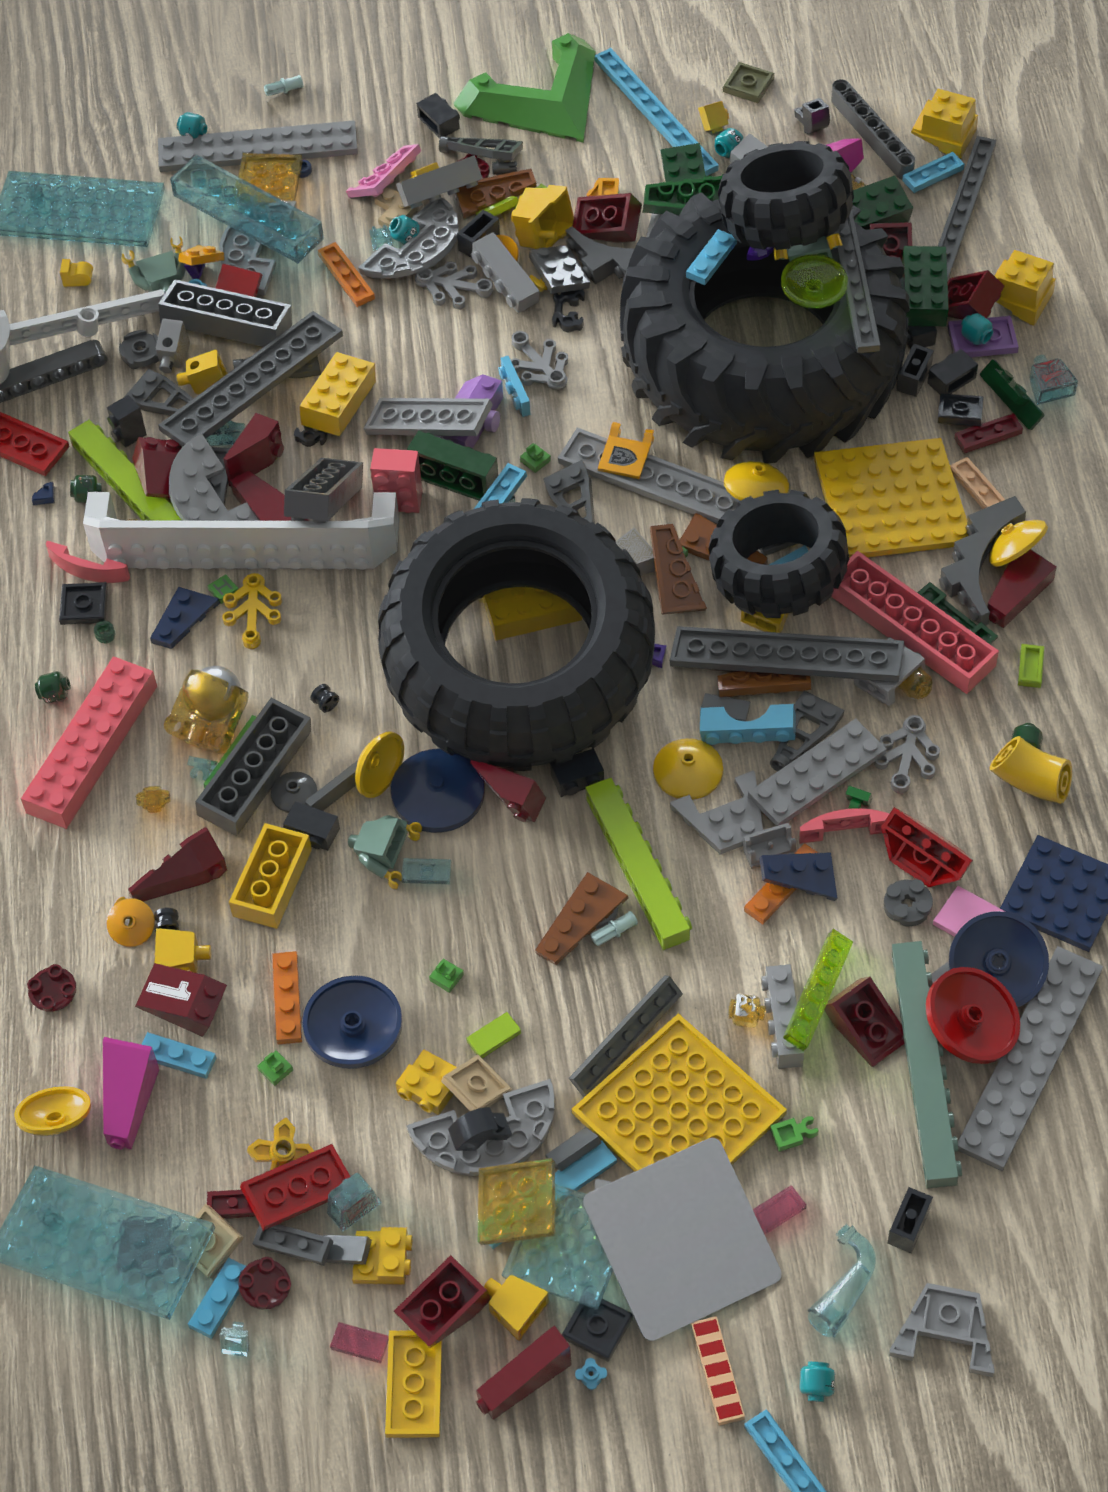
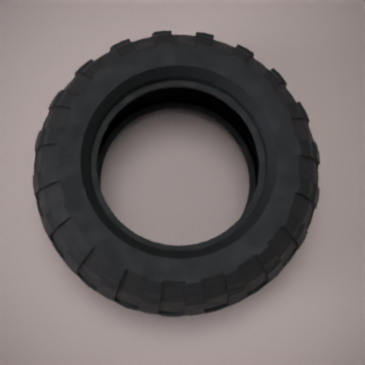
M522 498L521 502L500 504L499 500L482 502V507L472 509L465 513L462 510L451 513L444 518L443 524L436 527L433 531L429 530L422 533L413 542L408 556L403 561L399 560L388 583V593L384 596L378 614V647L386 683L391 694L402 708L406 719L418 731L429 735L437 747L452 756L459 754L470 759V761L484 762L493 766L513 767L514 771H531L532 766L555 762V765L572 760L574 754L591 747L593 749L600 745L609 736L610 730L616 723H622L637 703V697L651 674L655 648L653 602L649 590L642 581L640 569L626 549L622 550L616 544L612 534L598 522L596 524L582 518L579 512L573 508L564 505L557 508L543 505L538 499ZM527 587L550 592L568 602L582 616L589 629L587 638L579 652L564 667L538 680L524 683H502L482 678L470 672L450 654L445 643L457 617L477 599L505 588Z

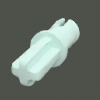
M300 75L285 80L281 78L278 82L265 85L264 91L267 96L283 92L286 94L290 90L303 88V80Z
M629 911L614 921L609 920L606 926L591 934V939L594 944L600 946L615 936L619 938L622 932L634 925L636 926L638 921L633 912Z

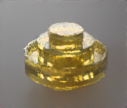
M160 786L145 787L143 792L135 796L136 805L142 806L148 813L162 811L161 808L171 801L170 791L163 790Z

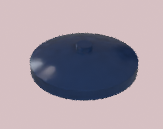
M441 749L425 750L406 759L396 770L391 782L392 804L398 816L402 820L407 821L408 825L418 822L422 826V831L430 833L452 831L467 824L480 810L485 795L484 780L470 763V759L459 754L452 756Z
M993 911L972 918L960 928L950 946L948 965L949 970L958 967H971L992 975L1009 991L1018 1008L1035 997L1042 988L1048 974L1049 954L1042 935L1029 921L1013 913Z
M365 976L340 977L324 984L311 996L303 1013V1032L309 1048L323 1062L344 1069L366 1067L384 1058L398 1042L402 1031L400 1004L394 993L386 985L375 979Z

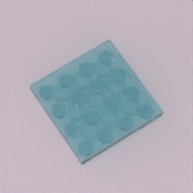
M540 1180L503 1270L502 1276L504 1279L514 1275L546 1290L549 1294L598 1310L613 1270L583 1207L585 1193Z

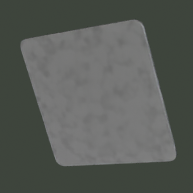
M708 1138L593 1190L583 1198V1207L641 1334L649 1341L657 1340L778 1282L781 1278V1269L728 1156L721 1142L716 1138Z

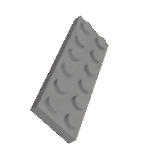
M379 398L363 429L367 435H416L419 430L431 433L434 436H477L493 404L490 399Z
M855 718L748 791V798L776 826L785 824L884 756L887 749Z

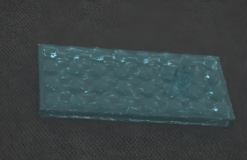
M8 171L0 195V235L148 247L165 186L164 183Z
M34 1166L0 1228V1263L170 1320L216 1227L212 1222Z

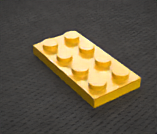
M412 1330L389 1331L386 1438L440 1437L442 1340L429 1348Z

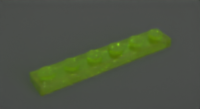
M834 928L827 935L783 1035V1039L802 1051H805L811 1042L853 944L852 940Z

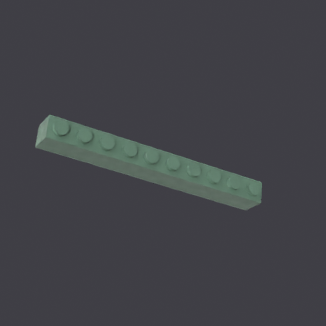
M922 941L892 944L891 955L926 1189L957 1186L958 1177L962 1176L961 1162L955 1159L954 1152H958L957 1137H952L951 1128H954L955 1125L953 1112L948 1113L947 1104H951L949 1088H944L943 1080H947L946 1066L940 1063V1057L943 1056V1046L933 1034L926 1015V998L929 987L932 986L931 972H926L925 964H929L928 950H923Z

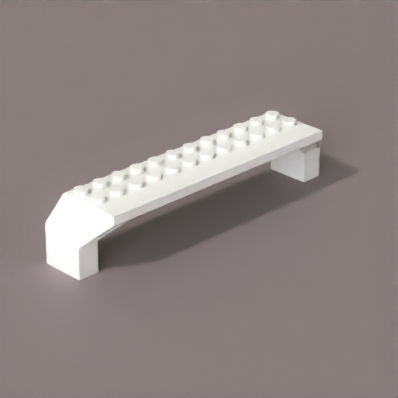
M88 492L83 525L90 549L103 562L108 558L127 564L128 568L374 569L397 552L399 513L396 492H374L372 517L349 521H326V523L321 524L314 523L313 521H122L116 517L110 492Z

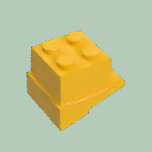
M938 88L932 100L928 99L911 133L938 147L939 151L945 154L954 152L961 160L977 130L976 99Z
M548 185L547 188H525L522 196L519 197L515 210L511 214L519 245L533 249L549 248L559 239H563L566 236L565 230L572 227L574 219L567 187Z
M1014 249L1008 261L1004 259L995 274V277L1005 285L997 303L1012 311V314L1035 326L1054 293L1056 280L1053 278L1054 263Z

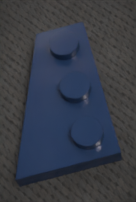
M178 587L150 637L151 643L173 649L190 633L192 626L198 621L201 622L209 610L215 609L220 604L219 598Z
M831 852L762 855L759 858L762 881L789 889L803 890L807 894H817L827 897L828 900L832 901L838 899Z

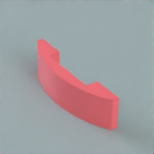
M48 540L46 542L49 557L57 566L69 574L94 582L118 583L129 581L130 579L127 564L107 558L104 564L101 565L71 556L67 546Z
M859 808L837 810L820 815L800 827L799 844L823 841L824 832L868 827L870 835L882 833L881 826L889 813Z

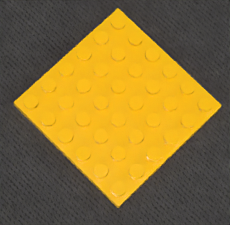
M941 438L814 452L813 459L825 502L841 518L846 529L849 558L857 551L866 557L950 548L954 547L955 541L969 536L965 528L967 518Z
M679 1013L571 1109L572 1114L588 1129L598 1135L599 1139L634 1172L708 1138H716L721 1142L732 1165L770 1130V1125L776 1124L787 1114V1109Z

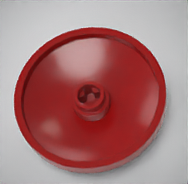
M958 967L942 974L928 991L926 1015L929 1026L940 1044L954 1056L970 1063L988 1064L1001 1059L1015 1046L1020 1034L1018 1008L1009 991L992 975L976 968Z

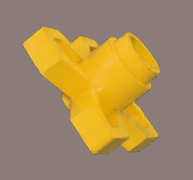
M284 1118L274 1126L273 1142L257 1139L248 1146L247 1153L255 1162H272L270 1168L272 1170L314 1152L309 1144L294 1143L293 1138L296 1128L288 1118ZM283 1150L286 1152V1155H281L278 1151Z

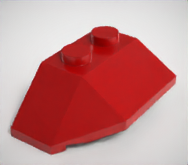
M893 807L881 826L889 860L914 878L921 880L929 888L960 881L973 862V859L959 847Z

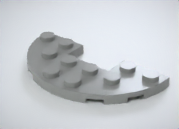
M443 198L429 202L412 218L418 222L420 229H422L419 231V234L408 241L401 249L384 243L358 267L360 274L371 278H398L418 273L436 265L437 262L451 251L457 241L459 222L452 205Z
M272 201L270 205L260 208L258 205L244 211V215L239 219H234L227 226L221 237L219 251L224 252L222 264L259 272L263 275L257 292L259 295H266L276 267L275 260L258 258L267 233L287 236L297 208L296 201Z
M203 434L187 442L178 452L171 466L169 495L177 515L182 521H259L247 502L227 510L209 483L208 479L222 473L224 467Z
M551 1079L503 1094V1100L509 1113V1117H506L512 1133V1136L507 1140H486L476 1151H456L448 1128L458 1119L455 1110L406 1125L407 1131L417 1149L432 1163L447 1171L467 1176H487L507 1171L518 1166L533 1155L549 1133L555 1110Z

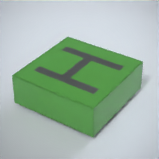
M226 574L208 585V590L214 597L219 598L220 604L224 603L223 597L225 594L235 593L239 590Z

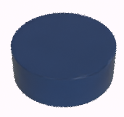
M304 159L295 161L292 164L293 175L298 178L308 177L312 173L311 163Z

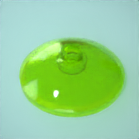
M809 254L797 257L786 265L782 272L781 285L786 296L796 304L809 308H822L836 303L843 297L847 290L848 277L843 266L836 260L824 255Z

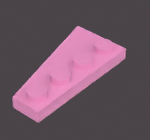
M419 145L403 146L386 159L387 163L373 169V175L360 179L358 187H350L346 190L348 197L370 195L376 197L382 194L383 189L393 183L394 178L404 172L405 167L409 163L416 160V156L421 152Z

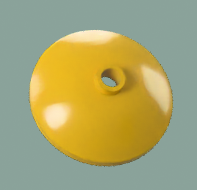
M747 461L736 464L729 468L724 476L725 489L730 495L740 501L749 496H752L753 499L764 496L763 492L779 490L780 493L789 492V481L786 476L776 467L763 462Z
M1027 520L1015 525L1009 524L1001 530L1002 534L994 542L989 554V562L992 566L998 567L1022 556L1043 538L1048 530V525L1042 520Z
M392 731L382 733L376 736L362 751L355 772L357 790L361 795L367 798H375L384 793L390 786L393 776L404 758V741L399 734Z
M692 738L678 739L668 743L657 753L653 764V774L658 786L668 795L678 799L690 795L691 799L694 800L709 795L718 787L723 777V762L716 749L708 743Z
M53 1087L38 1091L25 1098L17 1106L14 1117L17 1126L27 1133L38 1136L58 1135L75 1128L83 1122L91 1110V1102L87 1093L78 1088Z

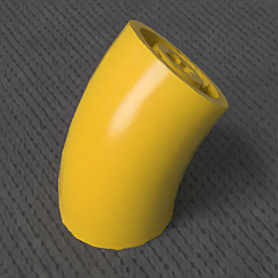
M1020 736L1010 740L995 756L989 767L991 772L1011 786L1046 801L1059 804L1064 803L1070 791L1072 782L1071 761L1041 751Z

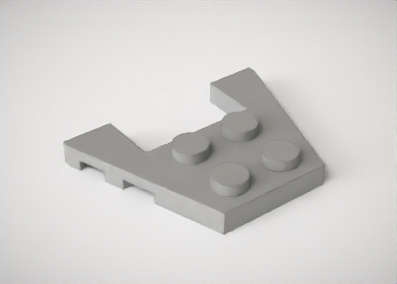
M754 770L734 778V783L742 796L738 800L700 814L690 795L670 802V808L674 813L677 812L683 817V821L688 826H692L697 830L699 836L720 855L742 847L744 836L763 830L761 811L748 798V791L757 786Z
M926 1283L908 1319L902 1326L894 1344H892L889 1356L913 1361L917 1335L971 1345L972 1354L969 1373L993 1377L994 1364H992L990 1354L991 1349L985 1328L986 1323L980 1293Z

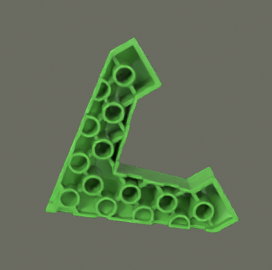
M567 33L552 40V56L558 64L551 90L497 84L485 72L467 82L454 101V106L467 118L476 116L483 118V121L495 124L504 122L508 123L509 127L537 133L542 132L564 139L566 136L576 138L578 142L584 143L596 51L584 39Z

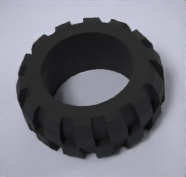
M794 141V143L783 144V142L771 144L761 150L755 149L744 154L743 159L735 160L727 167L726 173L722 176L718 197L723 223L737 241L742 244L749 243L752 248L764 250L767 247H775V250L791 249L792 246H806L815 243L818 238L828 237L839 229V225L845 224L850 215L854 193L849 166L837 151H833L830 146L821 143L813 145L809 141Z
M779 490L765 491L763 492L764 496L754 499L752 496H749L739 501L734 511L728 509L723 514L711 535L708 547L709 560L717 589L731 604L734 603L739 610L751 615L760 612L765 618H781V614L792 613L793 616L808 612L809 607L813 604L822 605L831 598L834 589L839 588L848 570L849 552L846 529L841 518L826 502L818 497L810 499L806 492L791 490L790 493H780ZM776 543H798L811 548L803 556L783 564L764 565L747 560L757 550Z

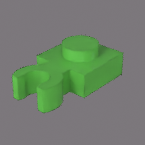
M813 1116L805 1117L799 1124L796 1123L795 1118L770 1125V1131L779 1152L802 1145L804 1136L806 1138H814L818 1135V1128L810 1130L806 1127L813 1124Z

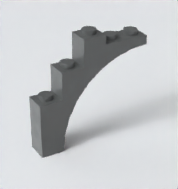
M574 227L565 230L567 236L566 244L571 251L574 250L583 265L582 269L588 279L590 278L597 284L615 273L619 279L622 278L624 280L635 248L612 247L595 242L582 235Z
M1016 496L968 515L965 528L969 536L954 542L952 556L955 563L941 568L939 584L942 590L947 591L950 597L958 595L960 602L967 606L970 618L978 624L980 622L983 623L985 626L989 624L990 612L982 597L979 575L994 542L1002 534L1001 530L1009 524L1015 525L1025 521L1026 511Z

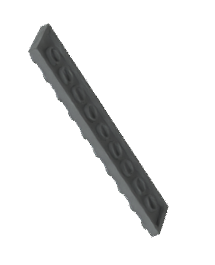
M312 311L158 425L160 432L170 439L177 441L182 447L200 434H203L206 439L343 336V330Z
M677 626L669 661L672 667L899 682L904 641Z

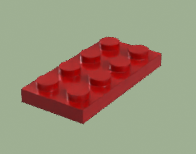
M0 412V457L46 476L70 447L69 442Z
M330 1144L241 1183L240 1188L264 1231L354 1191L356 1186L333 1144Z

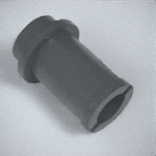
M496 160V162H492V173L498 176L499 174L516 172L517 161L499 162V160Z

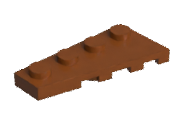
M530 168L478 180V185L468 189L466 185L459 187L460 192L455 193L463 219L505 198L510 196L517 197L523 194L525 188H536L537 183Z
M695 513L680 538L682 547L687 549L688 553L710 561L708 547L713 530L717 525L702 515ZM758 551L747 558V560L758 564L767 565L768 557Z
M674 525L651 526L650 533L661 615L705 611L707 609L706 604L702 600L699 587L694 580L689 562H687L683 553V547Z
M735 671L717 676L719 697L811 690V678L806 675Z
M587 872L535 949V953L557 965L579 945V942L587 934L590 935L600 922L614 913L613 910L621 903L623 904L629 899L628 895Z

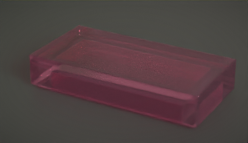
M790 1185L754 1208L753 1212L765 1235L806 1209L807 1205L793 1186Z
M338 1322L330 1349L381 1364L389 1336Z

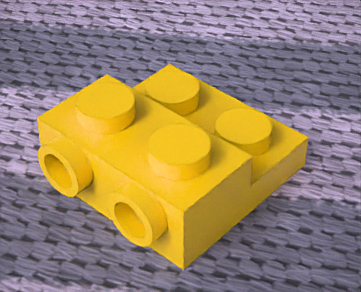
M423 1049L413 1065L409 1064L395 1083L397 1093L406 1101L412 1100L416 1102L425 1112H433L440 1115L454 1095L441 1080L444 1075L457 1067Z
M381 1227V1231H356V1236H368L372 1242L366 1265L353 1264V1284L405 1285L406 1275L411 1274V1259H407V1251H412L413 1243L412 1235H408L407 1228Z

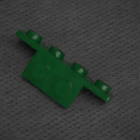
M994 359L980 372L982 379L1026 428L1033 430L1045 414L1026 394L1027 391L1013 380V375L1004 370Z

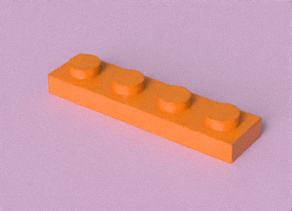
M336 242L318 249V256L356 307L375 299L374 292Z
M804 843L794 854L818 852ZM766 883L744 906V912L763 925L796 889Z
M297 951L272 953L277 1044L302 1042Z

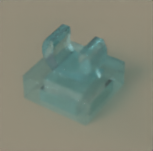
M383 225V228L376 229L373 226L372 230H369L373 250H378L384 243L393 246L389 227Z
M189 756L187 765L194 766L190 772L191 778H196L198 771L201 770L203 772L202 780L206 781L210 776L209 770H214L218 761Z
M234 1321L232 1328L222 1327L220 1333L221 1353L239 1356L248 1355L250 1349L249 1332L243 1330L244 1323Z

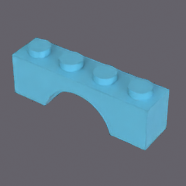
M794 704L770 705L764 715L752 721L735 720L727 714L724 707L701 708L700 711L701 739L710 745L718 743L739 744L741 742L762 743L765 741L786 742L788 740H795L796 715Z

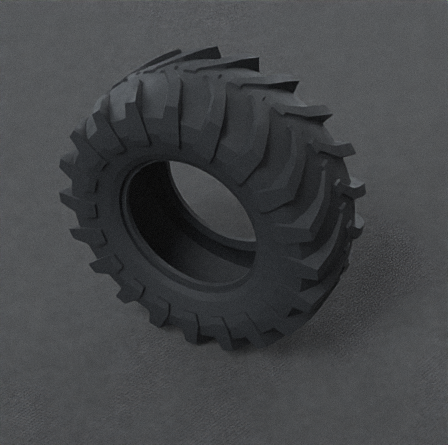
M701 192L689 199L679 216L668 211L662 214L652 228L649 238L641 236L636 244L625 273L620 299L621 341L624 342V346L621 347L623 362L632 369L636 377L631 385L636 398H650L658 408L653 414L652 420L658 426L675 422L689 431L682 442L693 448L704 440L722 445L721 458L727 460L735 459L742 450L762 451L764 463H776L789 449L797 447L801 449L806 458L814 456V452H821L833 436H836L844 443L852 439L862 428L867 417L875 419L883 409L897 382L898 373L905 356L908 336V318L906 314L909 312V295L906 290L902 289L899 281L904 274L901 258L887 256L882 249L888 238L882 228L864 230L855 222L880 341V351L857 353L836 248L831 249L833 263L792 272L789 258L775 260L774 250L764 259L747 260V253L750 249L749 243L742 244L737 241V244L706 285L686 278V271L718 229L731 234L723 223L719 199L711 201ZM853 205L852 212L854 220L857 218L861 210ZM750 297H773L804 307L814 314L823 325L817 331L799 341L786 345L763 347L746 345L730 340L712 329L704 320L716 309L735 300Z

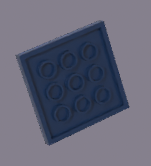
M1037 835L1000 909L1026 919L1040 932L1090 952L1108 915V864Z

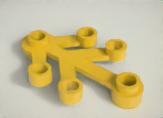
M252 573L243 579V586L235 593H227L223 597L224 605L227 608H234L238 601L249 593L248 600L233 612L226 611L222 615L224 625L233 626L241 616L248 612L247 630L242 635L243 644L248 649H255L261 644L260 634L256 631L257 611L265 616L272 625H277L281 622L280 612L276 609L271 610L258 599V594H261L268 599L271 606L277 607L282 603L281 594L277 591L272 592L265 586V580L262 575Z

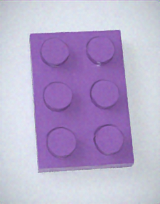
M1011 316L986 318L993 325V335L986 344L975 345L962 336L961 330L963 326H961L963 320L948 321L947 328L953 353L960 349L970 357L1018 353L1019 346Z

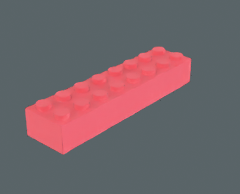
M859 551L849 558L848 570L839 588L834 589L832 598L886 637L904 641L905 647L921 654L925 658V665L966 694L996 667L999 650Z
M114 656L112 657L21 797L26 814L62 828H68L157 688L152 670Z

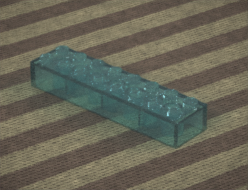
M195 155L170 178L173 195L176 198L296 263L302 261L324 239L322 221L198 155Z

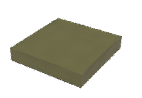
M738 62L724 84L723 92L759 103L772 83L775 73Z

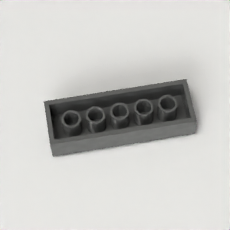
M176 279L158 303L160 324L163 318L183 321L186 330L265 347L292 326L291 305Z
M320 458L285 489L284 516L291 517L294 521L311 519L314 523L320 524L329 521L362 488L363 462Z
M271 697L195 801L197 816L238 836L311 733V718Z

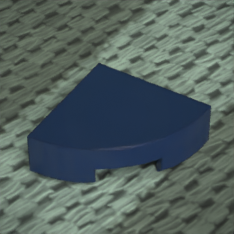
M53 482L44 484L41 489L33 494V506L55 503V486Z

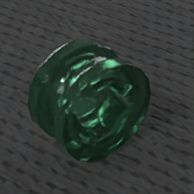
M100 621L94 626V634L98 642L109 643L113 641L116 634L111 622Z

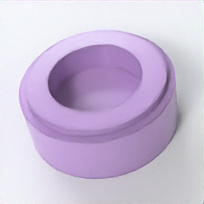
M490 410L484 421V428L486 431L496 432L500 423V414L498 411Z

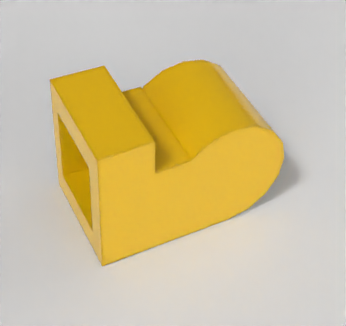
M62 259L60 275L63 287L89 285L92 280L93 266L84 261L71 263V259Z

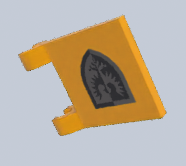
M613 422L597 470L640 479L650 447L654 442V430L646 429L643 442L620 438L621 424Z

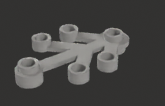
M447 262L444 266L433 271L427 268L415 275L416 284L421 287H427L433 296V303L435 305H443L446 301L445 294L439 291L436 285L444 287L452 298L453 307L456 309L465 307V298L455 288L477 292L482 298L489 297L493 292L492 282L489 279H480L477 283L460 281L463 278H476L477 269L473 265H468L465 269L457 272V264L455 262ZM444 274L449 275V276H447V277H445V278H444V277H439V276H442V275H444Z
M517 331L512 335V345L517 350H523L533 361H521L517 358L511 359L513 365H518L514 366L516 373L520 372L521 369L542 371L545 374H533L530 371H525L521 374L523 385L529 386L534 382L547 383L552 389H562L567 385V376L563 371L564 366L568 364V354L565 352L557 353L555 370L550 367L552 353L556 351V342L554 340L547 339L544 341L543 357H541L529 345V336L526 332Z
M917 715L909 716L903 722V728L880 737V743L888 752L874 762L876 768L880 770L886 769L890 761L902 756L899 771L891 778V788L898 794L905 793L910 787L908 771L912 758L921 768V776L924 779H932L935 775L934 765L930 764L926 758L929 760L938 759L940 748L933 744L925 734L926 724ZM907 737L906 743L892 749L894 742ZM916 738L926 749V758L915 746ZM883 741H889L890 744H884ZM884 760L885 763H879L878 761ZM924 770H930L932 772L926 773Z

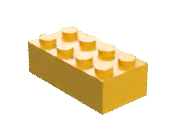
M336 352L300 404L301 425L340 436L376 383L375 363Z
M513 587L497 590L483 596L484 607L495 641L582 620V616L568 602L540 589Z
M264 823L229 900L232 917L275 929L278 928L312 851L309 835Z

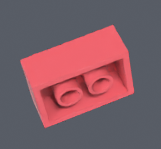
M374 448L370 467L373 492H396L398 512L419 513L423 491L418 451Z

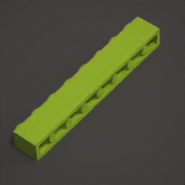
M89 419L68 432L74 449L142 521H182L171 501L168 502L165 498L145 496L134 462L131 463L123 450L119 451L113 439L111 437L107 438L98 424L95 425Z
M612 778L585 787L586 801L662 949L666 950L689 941L690 930H692L691 922L688 916H683L681 912L682 906L678 897H673L669 879L662 876L661 864L658 859L653 858L649 841H644L639 822H634L632 818L633 812L629 803H624L621 787L615 785Z

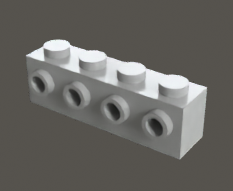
M474 155L396 183L404 207L410 205L411 209L423 205L422 201L428 198L432 202L440 199V194L447 192L449 196L460 192L459 187L466 185L467 189L478 185L477 181L483 178Z
M494 232L473 242L471 255L474 262L481 265L485 276L491 278L496 290L499 293L502 292L506 297L507 304L511 308L513 307L517 313H520L539 302V289Z
M791 964L767 966L765 976H761L762 990L767 992L764 1004L765 1011L770 1013L771 1019L768 1020L769 1035H773L774 1042L771 1043L772 1057H776L778 1069L803 1067L804 1048Z

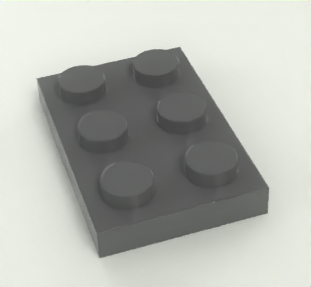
M568 245L530 250L529 258L551 294L588 289L590 287V280Z

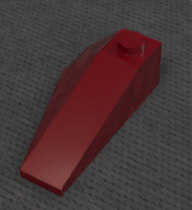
M207 827L186 838L179 844L182 848L172 857L169 854L162 859L164 862L157 870H149L128 889L130 897L144 902L209 883L213 879L220 878L228 871L225 858Z

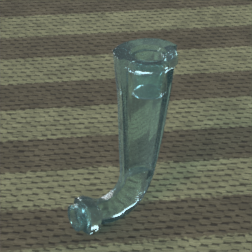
M847 1223L835 1235L838 1237L837 1241L840 1244L844 1245L847 1243L855 1249L857 1261L807 1310L809 1312L808 1320L820 1334L827 1337L833 1336L835 1338L867 1287L876 1264V1256L871 1243L857 1232L853 1225L849 1226Z

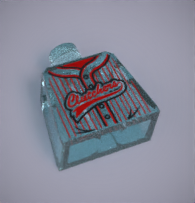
M1038 355L1031 366L1030 383L1037 405L1075 396L1078 380L1061 359L1056 358L1048 361L1045 355Z
M355 1173L328 1194L327 1214L339 1229L344 1232L382 1202L361 1175Z

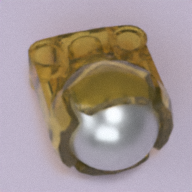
M209 666L200 671L190 669L184 678L171 713L164 721V729L167 733L187 744L212 753L225 754L231 746L232 737L248 703L249 693L241 688L237 676L225 667ZM181 722L179 730L174 731L175 725ZM221 737V743L215 747V740Z

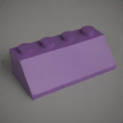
M482 374L466 381L455 398L490 399L493 404L491 410L496 411L503 399L502 380ZM484 423L477 436L436 437L451 440L456 444L473 449L485 429Z

